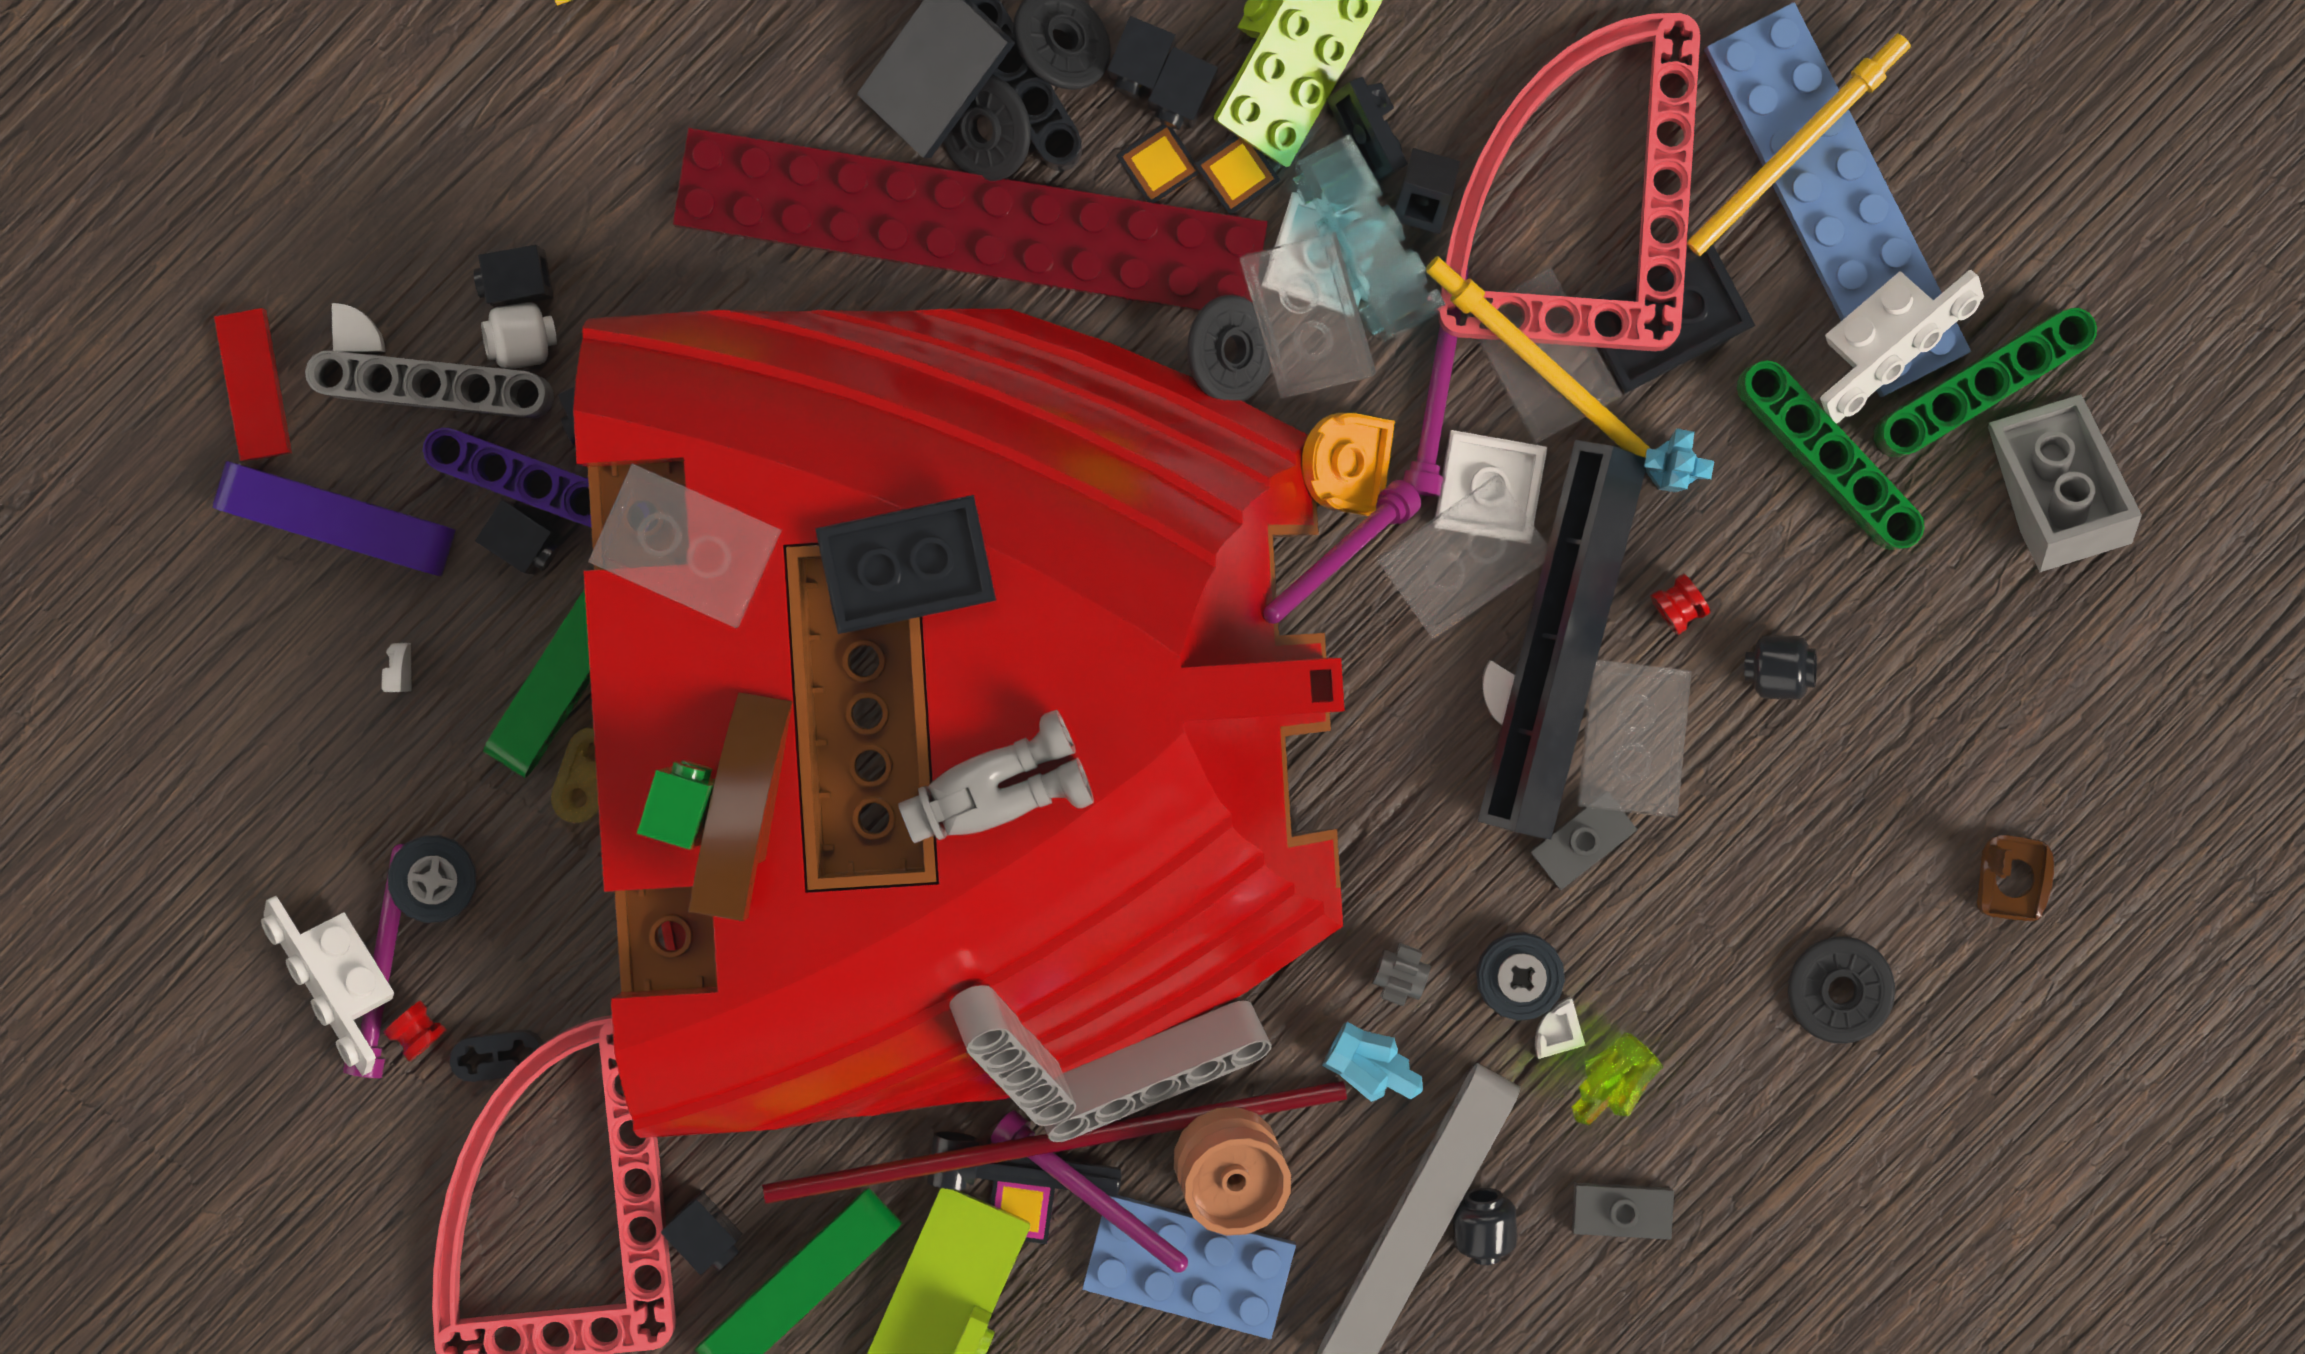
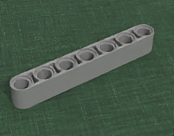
M1478 1063L1473 1066L1325 1334L1317 1354L1379 1353L1511 1112L1520 1092L1519 1085Z

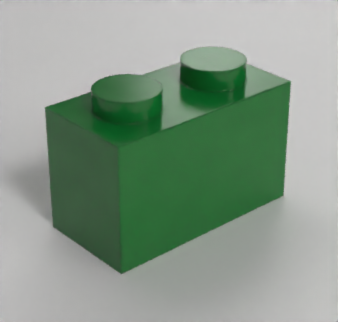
M682 760L681 763L674 762L671 767L656 770L637 834L689 850L700 846L715 779L710 778L713 769Z

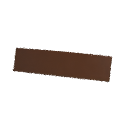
M738 693L711 795L688 912L744 921L749 916L757 864L766 859L793 701Z

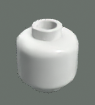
M532 302L495 307L490 311L488 321L481 322L488 360L496 359L497 364L503 369L540 365L547 360L548 346L557 344L552 316L542 317L540 308Z

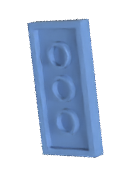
M1119 1195L1110 1196L1182 1252L1188 1259V1267L1181 1273L1172 1271L1101 1216L1082 1290L1272 1339L1296 1242L1256 1231L1245 1235L1226 1236L1207 1230L1191 1214Z

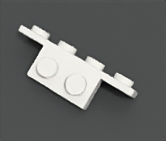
M1972 270L1967 271L1935 300H1932L1900 271L1825 335L1828 345L1854 368L1820 398L1824 411L1837 424L1845 416L1848 417L1857 413L1864 406L1867 398L1879 387L1896 380L1903 372L1905 365L1921 352L1931 350L1940 341L1942 334L1958 320H1964L1971 316L1984 298L1979 276Z
M274 896L266 900L264 918L261 919L265 934L272 944L280 943L289 957L286 959V965L292 978L298 985L305 983L314 997L311 1000L313 1011L321 1024L324 1026L330 1024L338 1036L339 1040L336 1041V1046L344 1062L349 1067L355 1065L362 1076L372 1071L376 1057L354 1022V1019L392 1000L394 991L344 912L300 934L278 897Z

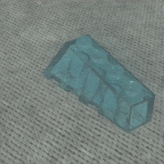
M1349 134L1297 161L1295 171L1298 176L1292 178L1293 185L1304 205L1313 202L1320 217V220L1314 222L1317 232L1327 249L1335 246L1340 254L1343 263L1337 266L1338 272L1349 292L1358 289L1365 304V307L1360 309V314L1371 335L1374 336L1380 333L1385 343L1437 316L1446 303L1438 289L1430 293L1427 292L1424 286L1427 284V278L1424 273L1426 268L1417 252H1413L1411 249L1404 251L1400 244L1401 241L1405 240L1402 225L1388 205L1381 207L1377 199L1382 196L1380 186L1351 135Z

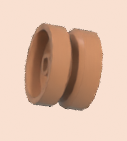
M1238 1107L1216 1108L1195 1118L1182 1131L1174 1148V1170L1192 1217L1207 1230L1226 1236L1245 1235L1267 1226L1283 1211L1291 1194V1173L1271 1126L1257 1113Z

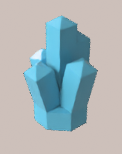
M1676 429L1669 441H1666L1656 449L1647 448L1644 467L1657 489L1679 492L1688 489V485L1696 479H1711L1714 461L1697 458L1696 454L1692 451L1694 431Z
M1349 1022L1343 1024L1322 1066L1340 1075L1371 1102L1382 1098L1387 1087L1409 1099L1414 1098L1423 1091L1422 1076L1411 1071L1409 1059L1398 1054L1395 1038L1364 1031Z

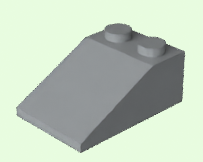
M2082 394L1989 422L1988 429L2016 520L2039 572L2132 544L2142 514Z

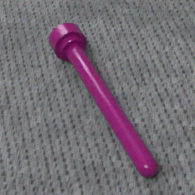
M1467 268V271H1466V278H1465V280L1468 279V274H1469L1468 268ZM1457 306L1452 310H1447V315L1454 316L1456 318V325H1460L1462 311ZM1441 325L1439 327L1417 460L1411 462L1410 470H1405L1403 481L1411 484L1419 495L1440 497L1443 476L1439 475L1440 466L1436 465L1458 338L1445 332Z
M1403 480L1391 482L1379 493L1376 510L1268 604L1263 611L1264 619L1271 624L1279 623L1388 524L1407 522L1421 507V499L1416 489Z
M397 844L396 846H394L391 853L389 867L391 865L394 855L405 844ZM387 875L373 959L389 983L401 910L394 904L390 895ZM385 1004L364 1014L361 1022L360 1032L376 1057L372 1071L362 1076L355 1065L349 1067L344 1062L343 1073L365 1078H382L385 1058L381 1056L382 1047L378 1046Z
M1013 1110L998 1124L991 1136V1142L996 1143L1034 1136L1035 1132L1030 1128L1031 1122ZM1055 1153L1028 1157L1172 1271L1181 1273L1187 1269L1188 1259L1182 1252Z

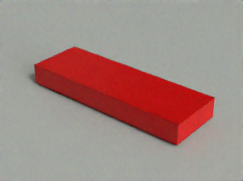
M259 308L214 316L240 461L246 462L291 454L292 449L267 310Z

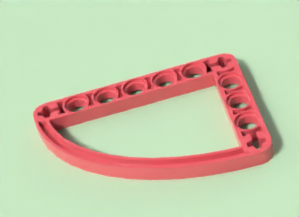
M1657 13L1623 19L1595 30L1568 46L1546 64L1517 95L1499 120L1478 158L1462 197L1451 232L1445 263L1464 280L1466 278L1473 237L1486 196L1510 146L1531 115L1557 87L1575 72L1597 58L1623 47L1653 42L1636 302L1485 291L1484 298L1497 310L1504 304H1513L1521 309L1524 321L1518 329L1534 343L1662 351L1670 347L1680 334L1700 49L1699 27L1696 21L1688 15L1682 13ZM1673 27L1681 28V35L1689 37V40L1684 41L1679 50V61L1662 64L1661 58L1666 61L1670 60L1673 47L1672 40L1665 39L1664 35H1669ZM1688 60L1689 65L1682 63V61ZM1674 73L1683 77L1687 84L1685 95L1680 98H1670L1663 94L1660 89V80L1663 76ZM1668 121L1677 123L1684 133L1682 143L1672 147L1662 144L1657 137V127L1660 124ZM1666 169L1675 172L1680 178L1681 186L1679 191L1672 195L1661 194L1657 191L1653 181L1654 175L1657 172ZM1658 218L1670 219L1677 227L1676 239L1665 244L1656 241L1651 235V223ZM1655 266L1668 268L1674 276L1672 289L1666 292H1658L1652 289L1647 282L1648 271ZM1441 286L1438 319L1445 332L1461 338L1501 340L1490 329L1480 328L1481 321L1476 317H1468L1463 326L1456 325V318L1452 315H1447V310L1455 308V305L1450 301L1452 295ZM1645 299L1656 303L1673 301V307L1665 305L1662 309V324L1670 326L1671 331L1664 332L1660 340L1653 339V331L1645 329L1644 324L1651 323L1655 316V304L1646 306ZM1557 307L1566 309L1570 312L1573 319L1572 328L1561 334L1552 332L1545 322L1546 313ZM1603 311L1616 313L1622 322L1621 332L1614 337L1602 336L1595 328L1594 321L1597 314Z
M612 1015L594 1018L568 1028L542 1044L510 1073L493 1093L475 1121L459 1154L447 1189L438 1228L433 1268L432 1301L436 1354H458L457 1347L448 1346L447 1343L454 1337L455 1332H460L462 1340H477L482 1334L480 1329H485L484 1343L469 1345L463 1354H614L647 1351L663 1347L668 1343L675 1331L676 1312L668 1240L661 1233L666 1226L658 1138H646L641 1145L630 1146L624 1143L620 1137V1126L625 1121L632 1120V1117L629 1113L625 1097L619 1095L614 1085L615 1078L619 1072L617 1065H612V1059L616 1060L614 1041L610 1037L613 1034ZM599 1043L626 1303L460 1319V1263L464 1230L472 1193L483 1160L497 1130L514 1103L546 1069L573 1052ZM637 1168L646 1171L651 1179L650 1190L643 1194H635L629 1191L624 1181L625 1175L629 1170ZM647 1217L651 1219L656 1227L655 1238L648 1242H640L634 1239L629 1229L630 1222L634 1218ZM642 1265H652L660 1272L661 1284L652 1290L641 1288L636 1283L634 1277L635 1270ZM663 1297L664 1302L657 1301L655 1304L654 1314L656 1322H664L665 1326L660 1329L657 1336H651L650 1329L641 1328L640 1324L645 1323L648 1318V1302ZM637 1300H638V1301H645V1302H647V1303H644V1304H642V1305H638V1304H637ZM605 1317L613 1320L618 1329L617 1337L610 1342L597 1340L591 1331V1325L595 1319ZM551 1322L563 1324L569 1332L568 1343L560 1347L548 1344L543 1336L544 1326ZM504 1326L514 1328L521 1338L519 1348L513 1351H504L499 1348L495 1342V1332L498 1328ZM483 1344H484L486 1353H482V1352H481L482 1347H483Z

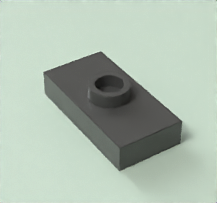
M1604 791L1553 831L1551 840L1543 839L1529 852L1558 889L1562 890L1638 829L1608 791Z
M1574 1182L1573 1234L1671 1240L1674 1190L1664 1187Z

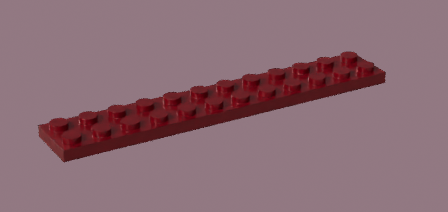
M688 128L673 219V225L679 228L1193 311H1200L1208 302L1224 295H1236L1246 298L1252 303L1255 302L1268 222L1015 180L989 181L983 175L693 128Z

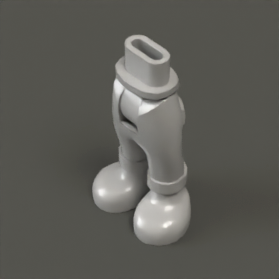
M1054 710L1045 713L1041 717L1039 723L1040 731L1031 741L1024 738L1014 742V745L992 750L968 759L944 772L929 786L918 788V796L898 803L912 841L917 843L934 835L938 840L946 838L947 835H966L982 832L1010 822L1038 806L1041 808L1052 803V798H1066L1076 808H1084L1093 804V794L1079 758L1062 764L1044 775L1039 773L1029 777L1026 781L1006 788L998 787L1000 782L1024 771L1028 772L1038 768V764L1076 753L1070 733L1059 711Z

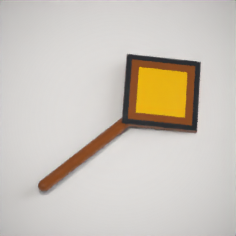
M1164 124L1116 155L1146 202L1157 203L1200 175V172L1194 165L1195 161L1174 129Z
M1237 135L1194 164L1228 215L1233 214L1280 181V178L1264 155Z

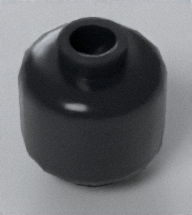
M1764 635L1759 638L1755 652H1746L1745 681H1754L1757 694L1764 699H1801L1805 696L1808 688H1815L1817 650L1816 648H1809L1806 639L1802 636Z
M1476 1188L1468 1191L1453 1216L1454 1245L1461 1254L1472 1258L1474 1263L1480 1265L1496 1264L1501 1260V1257L1513 1251L1517 1244L1516 1208L1512 1201L1504 1197L1501 1191L1493 1188Z

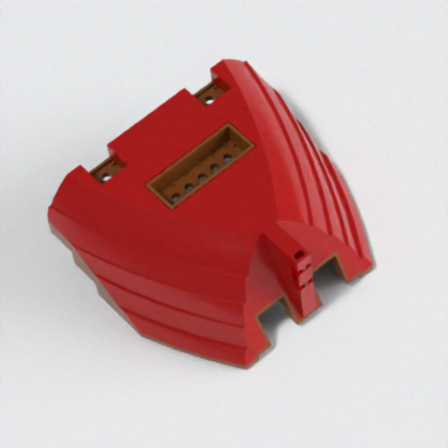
M931 309L915 311L710 310L589 318L585 321L582 327L583 340L577 367L573 414L577 464L588 467L594 570L584 571L603 885L604 892L615 891L621 993L611 998L614 1054L628 1110L633 1120V1131L638 1137L651 1138L777 1130L820 1121L858 1116H875L938 1105L1010 1098L1009 1095L967 1052L949 1006L951 1000L963 990L980 985L991 987L1018 1016L1021 1024L1035 1035L1042 1046L1058 1061L1062 1073L1218 1009L1246 993L1343 927L1337 829L1291 832L1285 737L1331 731L1330 712L1345 711L1341 658L1326 657L1325 633L1279 635L1278 623H1268L1263 616L1265 607L1277 597L1273 538L1319 535L1317 502L1309 493L1302 473V453L1308 434L1241 400H1222L1208 396L1197 385L1194 378L1107 341L1012 309ZM974 495L997 601L838 634L815 528ZM643 502H651L659 512L658 524L649 532H640L634 527L631 520L632 511L638 504ZM864 645L872 647L879 656L877 670L867 677L856 674L850 665V656L853 651ZM739 692L793 701L766 859L757 864L749 916L744 921L688 912L701 845L689 850L637 834L656 770L671 767L674 762L681 763L682 760L712 768L713 771L710 778H716L726 734ZM864 698L876 700L883 712L880 723L871 729L859 726L853 716L855 705ZM1054 710L1059 711L1070 733L1076 753L1038 764V768L1028 772L1024 771L1000 782L998 787L1006 788L1026 781L1029 777L1039 773L1044 775L1062 764L1079 758L1093 794V804L1084 808H1076L1066 798H1052V803L1041 808L1038 806L1010 822L982 832L966 835H947L946 838L938 840L934 835L917 843L912 841L898 803L918 796V788L929 786L944 772L968 759L992 750L1014 745V742L1024 738L1031 741L1040 731L1039 723L1041 717L1045 713ZM868 750L880 753L886 762L884 775L875 781L862 778L856 767L859 756ZM869 803L881 804L888 811L889 823L882 832L871 833L861 825L860 812ZM674 921L684 928L686 941L681 949L675 951L668 950L660 944L658 930L664 922Z

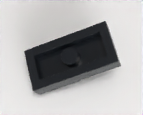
M1360 77L1350 81L1326 99L1369 187L1386 180L1408 165L1402 153L1399 140L1394 136L1387 120L1384 121L1383 116L1394 109V106L1382 82L1367 85L1364 78Z

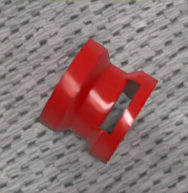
M1684 573L1675 579V584L1668 590H1658L1650 595L1657 611L1676 635H1680L1687 630L1688 622L1694 618L1702 619L1711 613L1700 591Z
M420 1000L388 1026L383 1034L389 1040H395L403 1047V1055L410 1062L433 1044L447 1029L440 1023H434L427 1015V1006Z

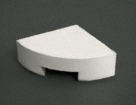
M332 303L333 351L347 353L386 352L382 334L368 316L351 306Z
M392 643L386 652L389 656L390 668H385L382 671L383 692L412 691L411 643Z
M1489 660L1482 677L1483 696L1490 714L1502 725L1515 675Z
M1571 997L1557 1002L1542 1017L1535 1036V1051L1538 1059L1585 1046Z

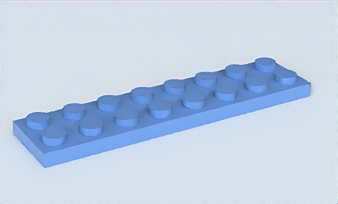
M1795 2L1704 49L1762 166L1839 91ZM1848 109L1773 184L1841 321L1900 271L1932 300H1935L1942 294ZM1957 322L1942 334L1940 341L1931 350L1919 353L1906 364L1903 372L1896 380L1879 387L1876 390L1879 397H1883L1970 353L1971 350Z

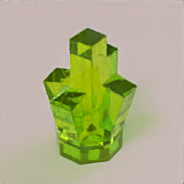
M1625 1032L1611 1047L1585 1061V1072L1588 1078L1579 1086L1581 1098L1571 1107L1575 1121L1591 1125L1607 1107L1612 1109L1614 1115L1629 1117L1649 1082L1663 1068L1659 1059L1631 1033Z

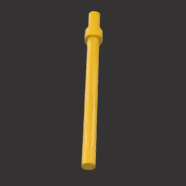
M1897 33L1871 59L1864 58L1851 71L1852 78L1687 241V246L1696 255L1701 256L1866 91L1872 93L1886 79L1885 72L1911 47L1907 39Z
M1439 256L1435 257L1427 265L1425 272L1452 295L1450 301L1464 314L1471 312L1619 447L1646 458L1647 448H1651L1484 298L1485 291L1472 279L1464 280Z

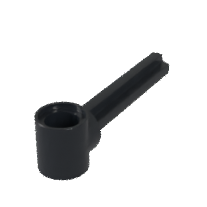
M952 1131L935 1132L931 1154L979 1146V1141H977L976 1137L965 1133ZM1028 1157L930 1174L927 1179V1183L932 1186L950 1190L970 1189L971 1185L974 1186L975 1178L1069 1190ZM1064 1160L1107 1195H1118L1122 1176L1121 1169L1118 1167Z

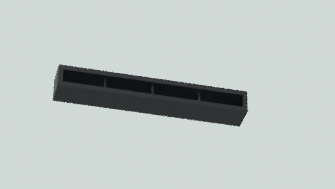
M1575 440L1478 822L1549 840L1552 838L1646 471L1644 467L1646 458L1610 445Z

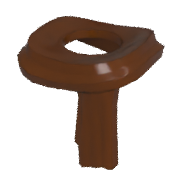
M2000 835L1989 839L1982 850L1977 897V908L1979 911L1988 916L2023 921L2040 919L2048 903L2053 886L2054 857L2050 847L2045 842L2032 838ZM2019 859L2030 866L2033 873V882L2031 888L2025 894L2019 897H2009L1999 890L1996 883V875L2006 879V876H2011L2012 860Z

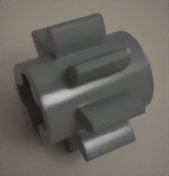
M1402 943L1398 944L1396 953L1386 949L1383 950L1372 980V984L1383 987L1380 995L1382 999L1400 1006L1405 1005L1407 996L1417 1000L1420 999L1431 969V965L1420 962L1423 954L1421 950Z

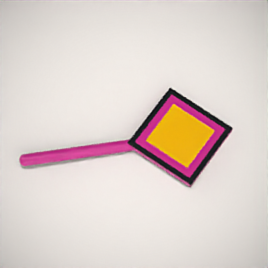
M993 1181L990 1204L1030 1222L1031 1226L1025 1242L1048 1243L1055 1188Z

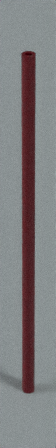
M1337 1081L1114 1121L1064 1142H1053L1046 1133L762 1184L765 1204L1181 1130L1185 1129L1198 1116L1216 1108L1238 1107L1258 1115H1265L1347 1100V1093L1344 1081Z

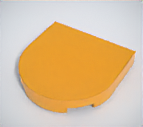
M1335 413L1320 420L1309 433L1302 453L1304 482L1314 500L1321 506L1333 511L1369 516L1375 511L1378 495L1386 488L1395 421L1356 413Z

